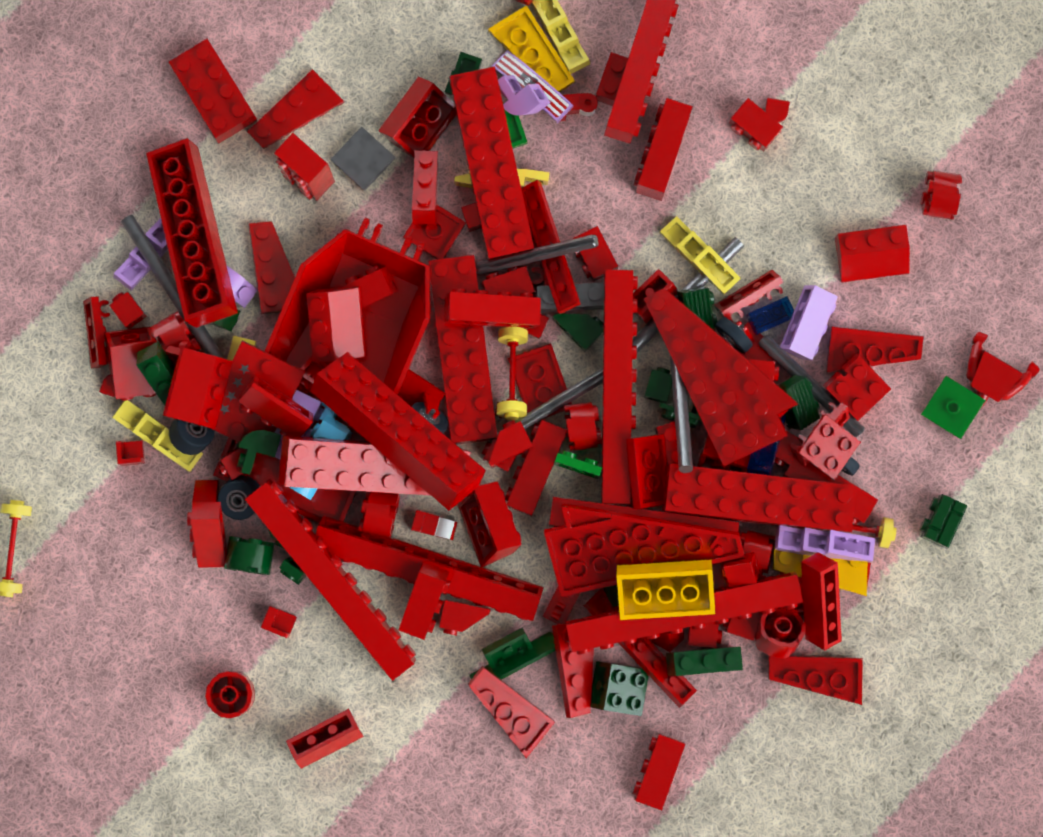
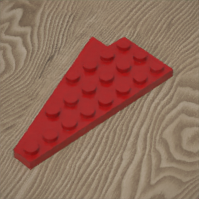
M663 288L643 298L723 466L730 465L789 436L778 414L798 405L797 401L667 289Z
M562 504L561 506L566 525L544 529L561 597L617 585V565L712 560V564L745 557L739 532L571 504Z

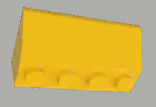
M712 560L617 565L620 620L715 614Z

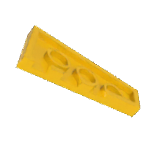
M527 5L488 29V32L507 50L534 70L558 92L575 83L574 78Z
M773 546V570L783 573L795 572L798 577L802 578L801 561L811 555L775 550V546ZM830 558L838 563L839 589L867 596L868 562Z

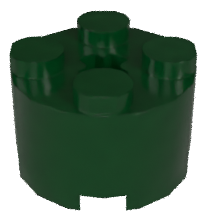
M229 536L224 569L270 575L274 543L259 539H243Z

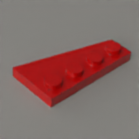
M312 69L254 124L247 133L265 149L345 102Z
M831 326L826 372L843 370L841 367L855 354H858L869 366L920 360L924 336Z
M566 623L552 625L566 718L591 713L594 648H591V652L577 655V652L572 653Z

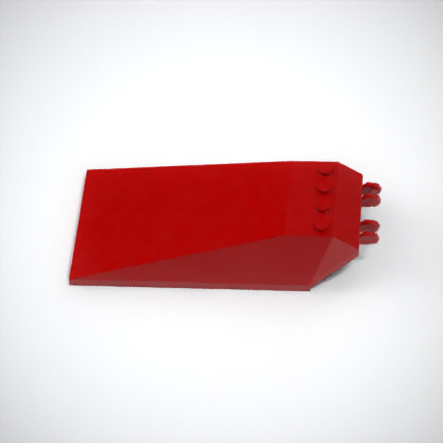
M365 217L358 233L344 229L301 263L265 351L301 368L312 356L306 293L315 289L340 288L346 285V279L358 275V278L366 276V270L376 265L379 269L386 266L397 292L362 308L366 356L355 359L398 395L430 321L431 266L419 261L426 243L420 242L417 245L413 258L405 255L412 243V237L410 236L406 237L400 252L378 243L377 240L383 228V225L380 223L375 226L371 239L364 237L370 224V219ZM334 361L324 362V363L327 364V365H329V364H331V363L334 362ZM315 395L312 397V398H314V399H316V400L322 402V401H321L320 399H318ZM336 417L335 420L347 426L353 433L350 440L368 442L342 418ZM315 420L311 429H313L317 423L321 424L322 420ZM228 438L221 457L237 448L238 442ZM256 453L254 460L256 466L252 468L251 474H241L255 479L260 486L268 479L278 483L280 459ZM216 466L213 476L229 481L228 476L224 478ZM278 483L284 491L282 493L287 500H292L297 506V513L319 523L323 516L344 522L357 491L317 489L313 498L309 500L293 489Z

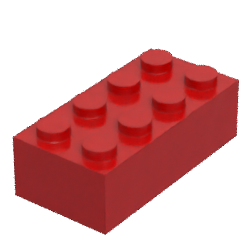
M208 38L169 61L170 66L218 143L223 142L257 121L255 114Z
M666 98L665 104L660 103L655 122H658V125L652 126L647 142L651 146L645 147L640 163L644 167L643 169L638 168L633 185L637 186L636 193L662 201L693 106Z
M294 133L274 152L277 158L276 164L281 170L280 172L283 174V177L292 185L296 183L300 192L308 200L314 198L318 201L335 183L328 163Z

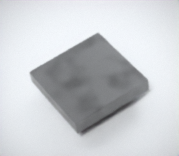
M361 126L331 158V161L365 191L393 162L395 156Z

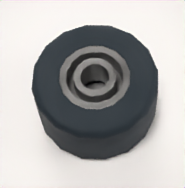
M177 419L173 421L169 428V437L173 446L183 454L188 455L202 452L215 436V430Z
M244 475L227 481L218 493V502H221L222 512L234 520H244L251 517L255 512L245 501V498L260 487L258 482Z

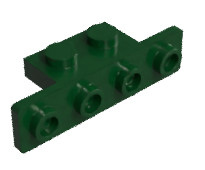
M523 627L481 649L489 663L484 667L501 680L556 651L552 632H548L530 642ZM478 670L469 675L471 679L478 672Z

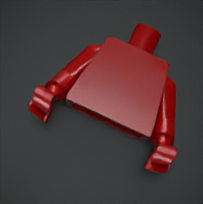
M978 332L972 340L974 345H972L966 377L970 381L969 385L977 390L975 394L986 401L989 397L997 402L1009 400L1020 392L1038 374L1040 369L1031 361L1027 371L1022 373L982 348V344L988 335Z

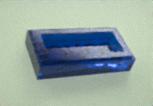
M788 296L748 313L746 317L755 335H759L790 321L794 308Z

